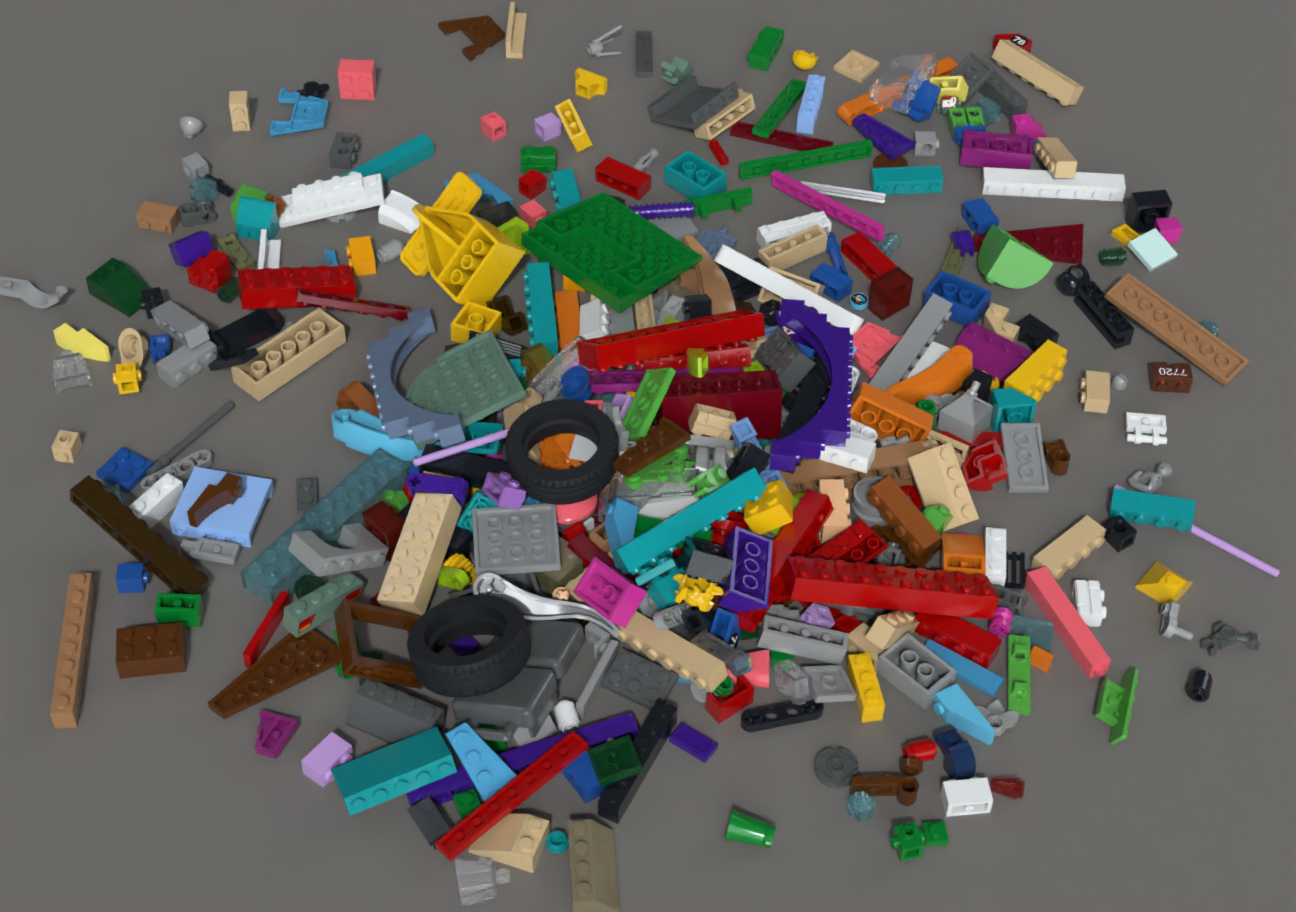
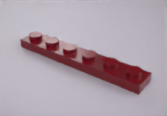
M298 288L296 292L297 302L307 306L315 304L325 309L334 307L344 312L353 310L362 315L371 313L377 317L384 318L390 316L400 321L408 319L407 313L410 312L409 306Z

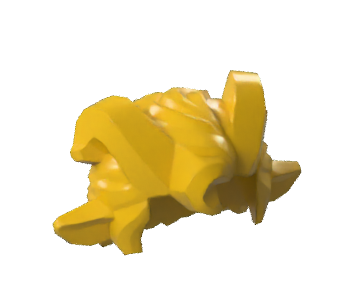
M676 574L673 576V579L679 583V589L675 590L676 595L674 599L678 604L684 600L689 606H698L700 611L709 612L714 605L712 601L714 595H724L723 589L717 586V583H709L703 578L692 579L687 576L688 574Z

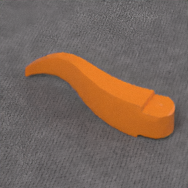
M963 345L953 346L933 366L915 376L894 384L884 392L911 405H917L920 400L925 399L930 394L938 396L945 393L952 394L963 386L964 382L973 372V354Z

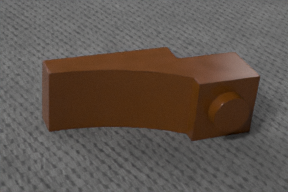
M227 472L217 486L208 484L187 511L190 526L197 528L213 512L227 504L233 505L238 498H241L244 493L242 478Z

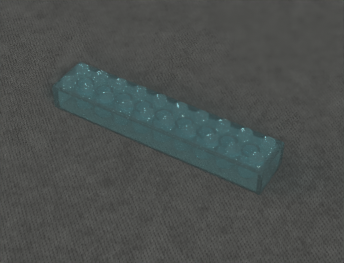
M379 447L240 572L243 588L271 606L282 590L290 594L313 573L288 551L293 532L311 530L326 544L340 548L341 545L338 543L343 525L360 523L364 526L385 506L380 505L378 501L383 498V494L390 489H403L405 478L409 476L408 470L410 465Z

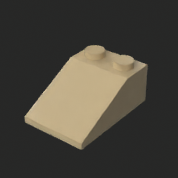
M509 813L471 844L468 851L469 853L533 873L545 848L546 839L550 834V821L530 814Z

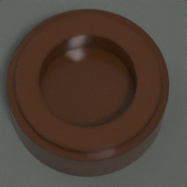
M916 758L903 759L900 762V771L909 776L919 775L923 771V762Z

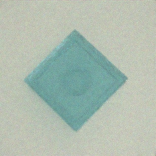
M1013 615L1009 634L1030 636V654L1034 646H1038L1050 653L1054 623Z

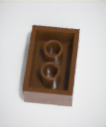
M175 622L117 628L116 666L120 679L186 672V636L183 623Z

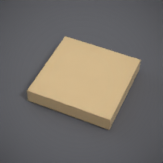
M851 50L834 65V71L862 83L879 68L880 62Z

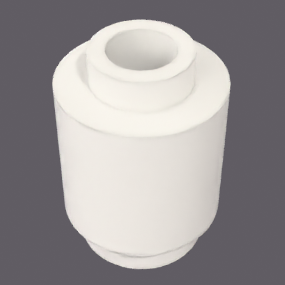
M569 700L559 701L553 709L559 729L562 730V733L579 729L580 720L574 702Z

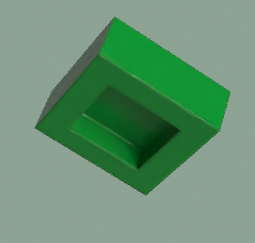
M475 789L453 795V802L460 818L467 817L481 805Z
M945 821L922 822L921 829L925 837V847L948 845L949 839Z

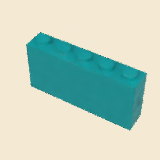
M437 727L331 769L337 788L350 816L457 772L452 754Z

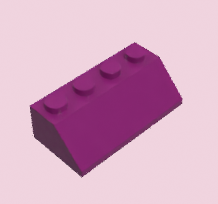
M964 129L960 165L965 167L1030 170L1033 156V137Z
M972 321L961 332L955 346L963 345L972 352L973 370L977 368L987 372V374L993 376V380H995V377L998 378L999 383L1003 386L1005 380L1034 353Z

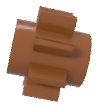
M269 195L265 198L266 201L276 203L277 216L284 213L286 203L280 195Z

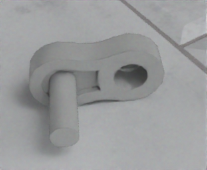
M1173 600L1164 602L1160 609V614H1162L1160 635L1171 638L1175 634L1191 641L1193 633L1177 626L1179 603Z

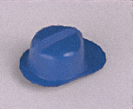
M574 366L563 374L560 382L564 386L561 390L564 399L584 402L592 396L593 392L590 390L588 374L584 367Z

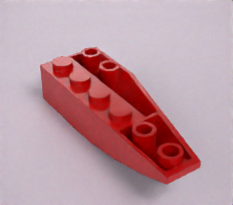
M860 519L806 558L815 559L819 557L832 561L844 560L852 563H868L886 550L888 545ZM785 586L775 599V604L790 599Z

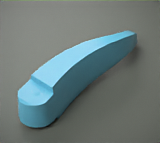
M340 409L331 414L333 437L344 442L346 447L376 457L400 461H412L415 457L422 456L424 448L418 451L412 437L405 435L390 440L388 433H383L380 418L362 409L359 411ZM439 440L431 444L442 447ZM456 444L449 445L443 448H449L455 446Z

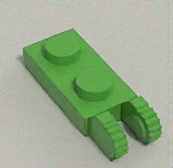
M719 463L697 475L686 484L688 487H693L694 485L698 487L699 490L694 494V497L698 498L711 493L729 482L730 479Z

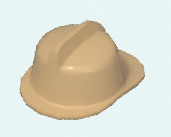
M127 328L121 332L118 341L121 364L135 362L138 370L148 352V342L135 329Z

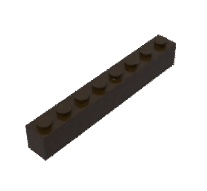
M88 475L70 489V501L138 561L143 563L147 569L176 594H199L202 596L208 591L209 579L203 571H198L188 558H183L173 545H168L158 532L152 531L142 518L136 517L130 507L120 503L115 494L109 493L104 489L99 480H94Z

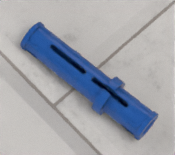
M830 232L831 238L828 235L826 251L831 257L833 266L842 274L848 275L840 253V245L836 241L835 234Z

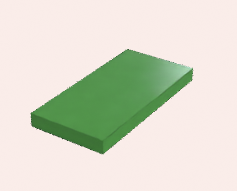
M673 368L646 370L622 421L623 426L629 431L628 442L637 441L640 437L644 438L647 435L676 373Z

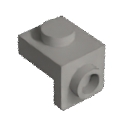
M590 621L585 626V640L594 645V658L599 659L603 655L610 642V633L605 631L603 627Z

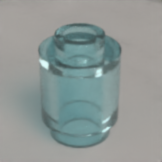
M896 233L886 234L885 238L876 244V247L887 257L900 246L901 239Z

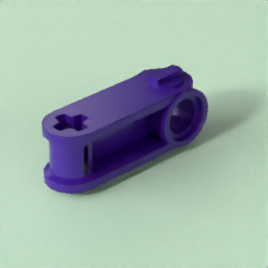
M413 473L406 479L407 487L410 489V494L413 498L416 492L452 494L460 506L468 498L469 483L461 478Z

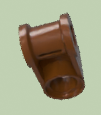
M1058 439L1056 442L1050 443L1043 441L1044 457L1051 473L1057 476L1065 475L1069 467L1070 454L1064 440Z

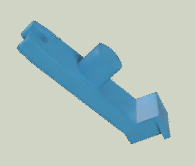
M326 248L324 252L325 261H331L332 264L325 266H338L337 256L335 255L336 250H328Z

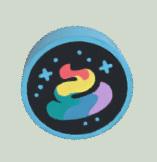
M854 293L850 297L849 304L855 310H863L867 308L869 299L863 293Z

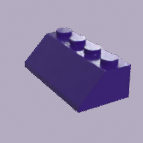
M735 526L724 539L723 546L729 551L734 563L726 584L720 583L724 595H719L718 605L734 612L767 608L773 540Z

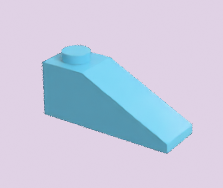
M957 683L935 694L933 709L946 723L988 745L993 743L994 728Z

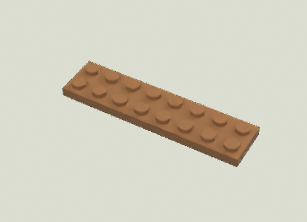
M1127 273L1104 297L1225 387L1249 362L1240 353L1130 273Z

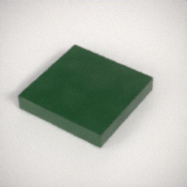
M630 735L587 750L600 787L644 772Z

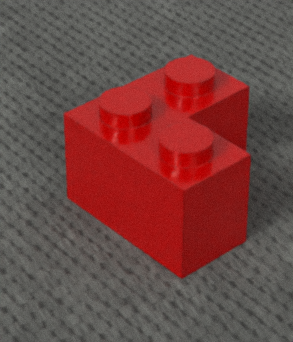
M214 249L205 258L199 257L187 270L189 284L220 296L233 282L229 256Z

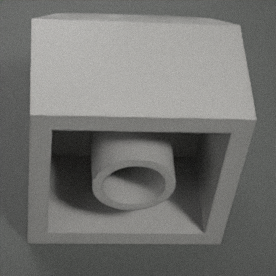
M974 380L970 389H967L966 392L959 391L940 410L937 429L947 431L972 444L979 434L991 424L993 412L991 404L977 398V391L981 383Z

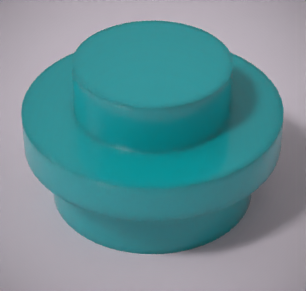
M553 831L546 839V848L555 854L564 852L568 848L567 836L561 831Z

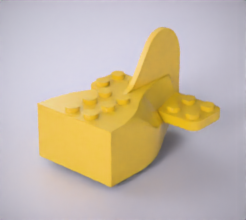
M457 172L432 207L416 204L412 208L413 213L419 218L420 225L402 250L400 260L416 276L423 277L429 271L433 279L456 303L465 305L467 301L487 307L486 302L493 299L523 257L525 251L489 221L469 214L481 197L482 189L467 174Z

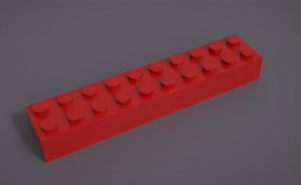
M741 309L577 341L579 365L587 366V369H597L598 372L608 371L609 367L624 368L629 363L632 365L643 364V360L658 361L660 357L673 358L678 353L685 355L688 348H704V351H707L712 346L721 348L725 347L727 343L741 344L742 340L756 341L758 340L757 337L765 336L763 313Z
M799 555L795 557L787 556L782 574V581L788 596L793 601L992 620L999 601V596L989 578L983 574L952 573L944 570L932 571L924 568L912 569L904 566L892 567L884 564L872 565L864 562L852 563L844 560L832 561L819 557L812 559Z

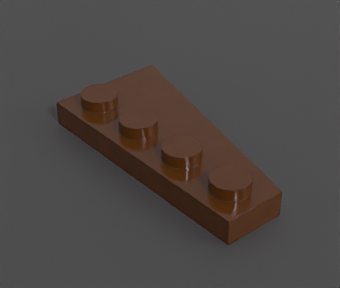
M663 416L659 420V424L652 426L644 438L640 437L633 448H628L613 462L614 469L628 478L690 441V433Z

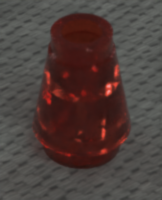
M992 778V792L1014 800L1023 798L1025 781H1021L1020 778Z

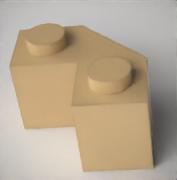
M991 303L985 313L983 327L1017 343L1020 326L1007 322L1009 308Z

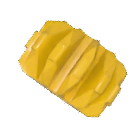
M456 553L450 556L442 565L462 569L470 579L468 585L474 583L477 578L475 568L473 567L474 564L469 559H466L463 554Z

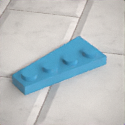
M466 722L445 733L483 802L487 801L517 776Z

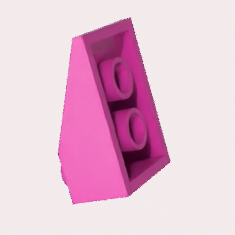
M595 556L573 591L575 595L607 620L626 628L648 592L641 586H638L636 582Z

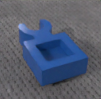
M170 334L151 335L150 353L152 354L153 364H156L158 358L164 359L167 357L166 354L170 353Z

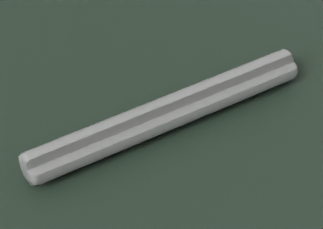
M806 181L800 182L828 196L884 204L886 200L885 193Z

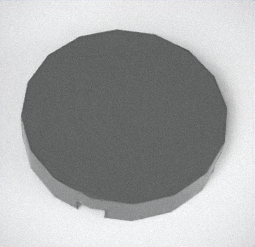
M826 748L819 752L815 758V775L822 784L828 787H847L850 785L851 777H857L859 766L857 758L845 748Z

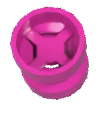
M1005 607L996 608L993 620H991L989 625V631L993 635L1004 637L1010 633V623L1013 619L1012 611Z

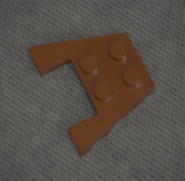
M489 15L438 23L439 29L445 35L461 30L473 43L471 46L462 48L463 55L470 62L475 59L477 54H483L484 49L493 47L505 38V32Z
M880 525L872 526V530L881 539H884L886 542L899 543V547L904 548L903 553L906 554L905 561L907 564L903 566L906 568H924L941 548L942 543L939 541L936 547L917 558L914 553L910 552L905 542L895 534L894 529L890 525L882 527Z

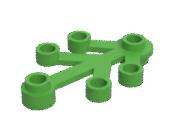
M683 444L630 477L624 476V484L627 485V488L636 490L643 486V482H667L670 479L669 472L680 473L685 470L683 460L689 457L688 446ZM675 459V460L672 462V464H670V465H665L666 463H668V462H670L671 460Z

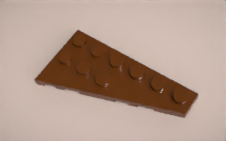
M313 629L298 638L289 633L208 702L209 709L223 719L239 713L340 664L339 648Z

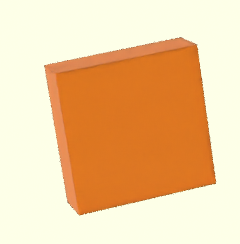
M1034 646L1030 654V664L1048 673L1054 655L1038 646Z

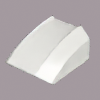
M391 190V193L385 199V204L380 205L378 211L379 223L411 234L420 225L419 218L413 213L412 208L420 203L402 193Z

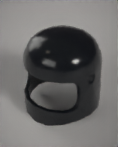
M1076 263L1067 272H1063L1058 277L1057 286L1062 294L1069 297L1076 296L1079 285L1091 282L1090 275L1082 264ZM1073 267L1082 270L1083 275L1080 278H1076L1071 273Z

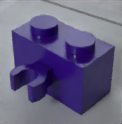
M198 231L168 244L175 264L183 267L191 266L194 263L193 261H196L199 257L205 258L214 249L207 231Z

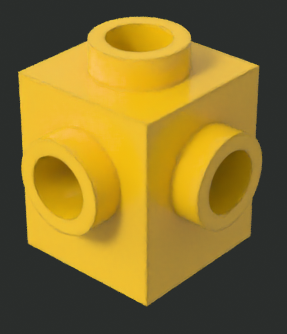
M135 362L116 364V373H113L114 384L118 385L120 394L139 392V381H142L141 369L137 370Z

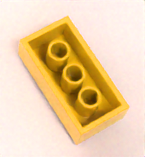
M1048 339L1005 380L1003 389L1013 388L1035 399L1038 403L1045 392L1048 393L1052 389L1053 384L1060 382L1063 378V368L1067 363L1066 355L1068 350Z

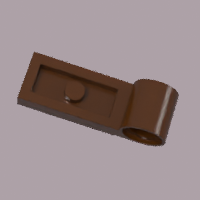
M860 775L851 777L849 791L850 797L896 796L900 804L911 806L916 802L919 783L910 776Z

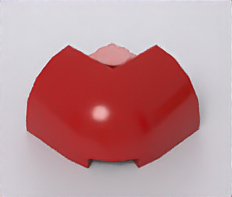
M995 439L970 450L971 454L966 458L965 463H962L966 485L978 492L993 490L992 484L1009 478L1006 460Z

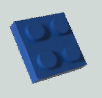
M121 447L96 471L98 478L129 493L147 476L146 470L154 463Z

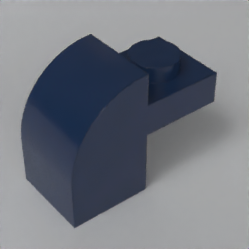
M955 728L935 735L934 741L945 756L943 768L950 779L964 780L974 777L976 761L968 740L963 741Z

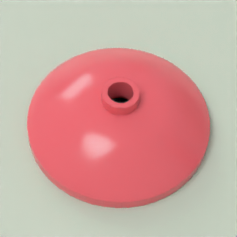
M597 494L578 503L556 505L557 523L571 524L589 517L598 505Z

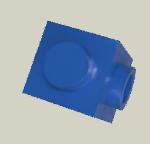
M143 563L118 564L116 584L119 593L145 592V584H149V572L145 571Z

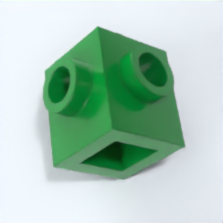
M904 822L894 826L893 834L890 836V844L893 850L896 849L900 862L922 857L925 837L923 831L918 829L917 823Z

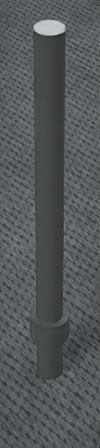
M229 401L167 454L157 458L156 463L146 470V474L149 476L167 467L174 457L232 410L234 404Z

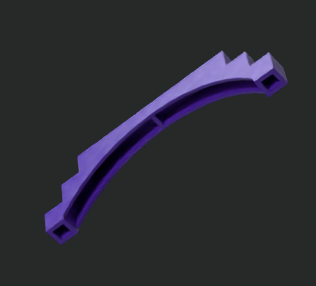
M782 299L780 326H785L797 333L818 353L828 371L831 389L827 400L813 419L791 435L778 441H772L770 470L795 471V463H799L800 458L820 459L821 451H825V446L845 447L846 439H850L851 427H847V425L851 423V413L847 412H851V400L848 399H851L852 387H848V385H852V374L849 373H852L853 361L849 360H852L853 348L849 347H853V336H850V328L830 326V322H827V314L808 313V308H804L805 300Z

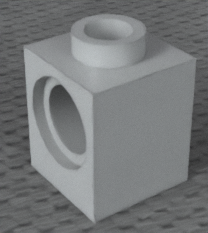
M935 131L914 132V156H935L936 149H939V139H936Z
M197 152L182 159L184 173L194 183L202 181L205 174H210L208 163Z

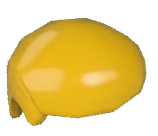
M796 50L792 55V61L801 70H811L815 67L819 56L815 58V53L809 54L803 50Z

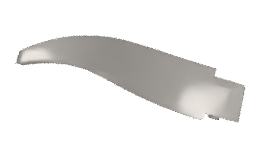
M484 573L474 581V595H490L505 599L515 605L526 620L582 619L602 626L614 637L619 636L620 630L591 606L550 599L527 592L494 573Z

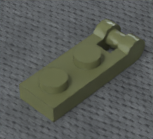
M233 232L228 233L226 237L215 239L217 246L222 253L229 256V262L237 272L246 268H255V262L236 239Z

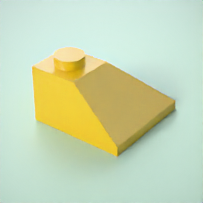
M1156 561L1136 584L1135 588L1163 604L1169 600L1178 602L1192 585L1193 581Z

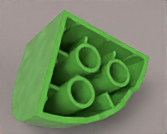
M993 224L982 242L978 255V268L985 275L984 279L991 284L997 282L1002 286L1013 289L1026 288L1039 282L1054 264L1029 245L1019 242L1011 234Z

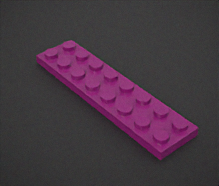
M742 367L709 368L706 374L745 371ZM687 368L674 369L676 371L674 376L690 375L687 372ZM647 369L608 370L604 372L587 371L590 390L595 394H605L606 392L623 394L626 391H634L636 393Z

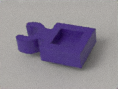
M970 231L952 232V242L955 249H961V257H965L966 252L974 256V240Z

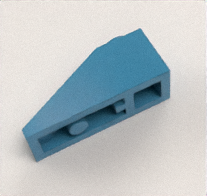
M616 498L611 503H608L604 509V526L611 552L633 539L639 510L638 506L620 498ZM613 557L615 567H616V568H619L617 562L615 561V559H614V557Z

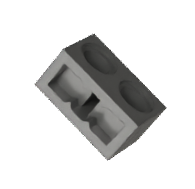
M336 133L329 153L331 168L352 169L353 163L357 161V152L361 148V142L358 141L357 134Z

